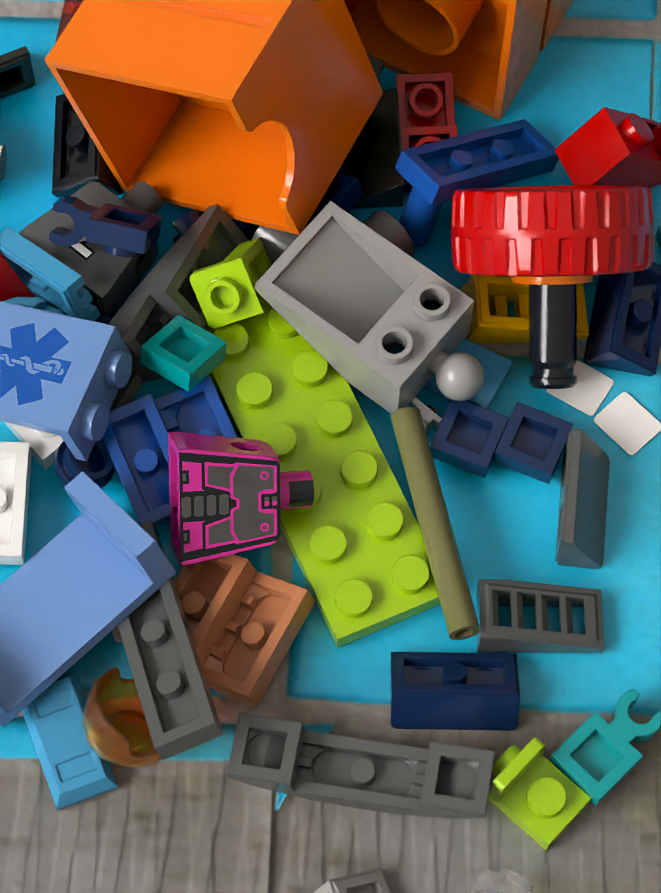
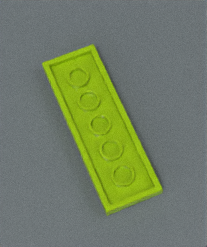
M271 305L264 313L213 329L207 324L204 327L206 331L227 342L225 360L211 371L209 375L238 437L267 442L279 457L280 472L304 470L311 472L314 484L313 506L310 508L280 510V527L336 647H341L441 605L420 527L348 382Z

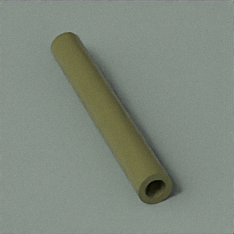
M413 406L403 407L393 412L390 418L449 638L452 640L467 639L480 632L478 619L420 410Z

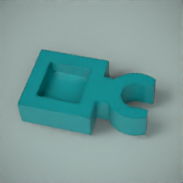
M635 689L624 693L620 697L613 712V721L610 724L595 711L551 755L549 760L591 797L590 802L596 807L640 763L643 755L631 744L644 743L656 736L661 727L660 712L655 714L645 724H638L631 720L628 710L634 706L640 695Z

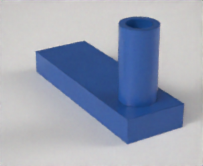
M523 119L402 150L395 170L413 187L399 223L410 236L414 246H424L430 238L444 202L452 200L455 190L498 187L552 172L559 160L554 150L556 148Z

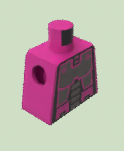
M168 432L170 546L181 565L194 564L275 544L280 539V510L310 508L313 506L314 484L311 472L309 470L280 472L279 457L267 442L196 433Z

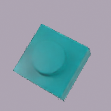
M177 315L141 346L140 363L189 392L225 360L227 342L186 318Z

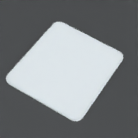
M577 360L574 365V375L577 376L575 386L564 389H546V391L588 416H593L613 386L614 381Z
M622 392L593 419L594 423L629 455L637 453L661 431V423L627 392Z

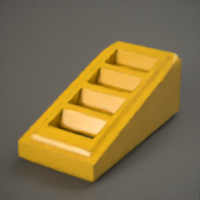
M472 275L460 290L474 300L471 329L465 339L478 344L529 342V284L512 283L509 276ZM584 283L577 284V340H585L589 336ZM507 301H513L515 317H508Z

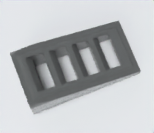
M478 580L476 616L480 632L477 634V653H603L604 637L601 590L512 580ZM498 606L510 607L511 627L499 626ZM523 607H534L535 629L524 628ZM547 607H559L560 632L548 631ZM572 607H584L585 634L573 633Z

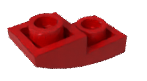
M453 72L396 74L395 89L398 92L402 150L458 136L454 113ZM404 179L405 186H412Z

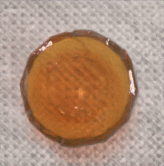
M118 667L109 669L93 683L86 698L81 725L87 742L101 759L123 767H150L163 759L154 749L134 679L121 678Z

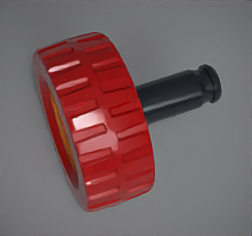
M542 185L481 187L455 190L452 196L451 213L452 256L455 270L470 275L509 276L512 283L529 284V360L533 367V375L529 376V382L532 387L564 389L574 387L577 383V376L574 375V365L577 361V284L593 282L594 275L632 273L650 268L653 261L654 213L653 195L648 186Z

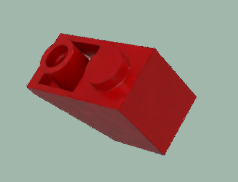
M603 107L554 149L573 185H641L652 188L661 184V122L640 117L635 113L628 114Z

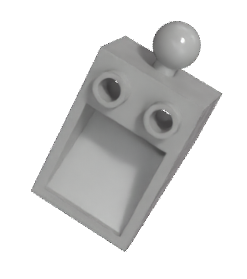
M332 201L321 210L255 283V290L349 384L391 414L400 408L407 407L434 374H436V383L440 392L447 398L455 401H465L473 398L483 386L484 370L480 362L468 353H453L470 333L474 300ZM397 343L402 345L400 353H389Z

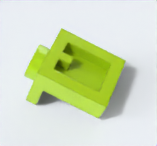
M260 237L239 244L222 262L198 269L190 275V283L209 327L213 329L264 313L270 306L255 290V283L272 266Z
M534 737L523 750L516 744H513L495 762L492 772L495 780L492 782L488 799L547 851L589 805L591 797L542 755L545 744L537 737Z

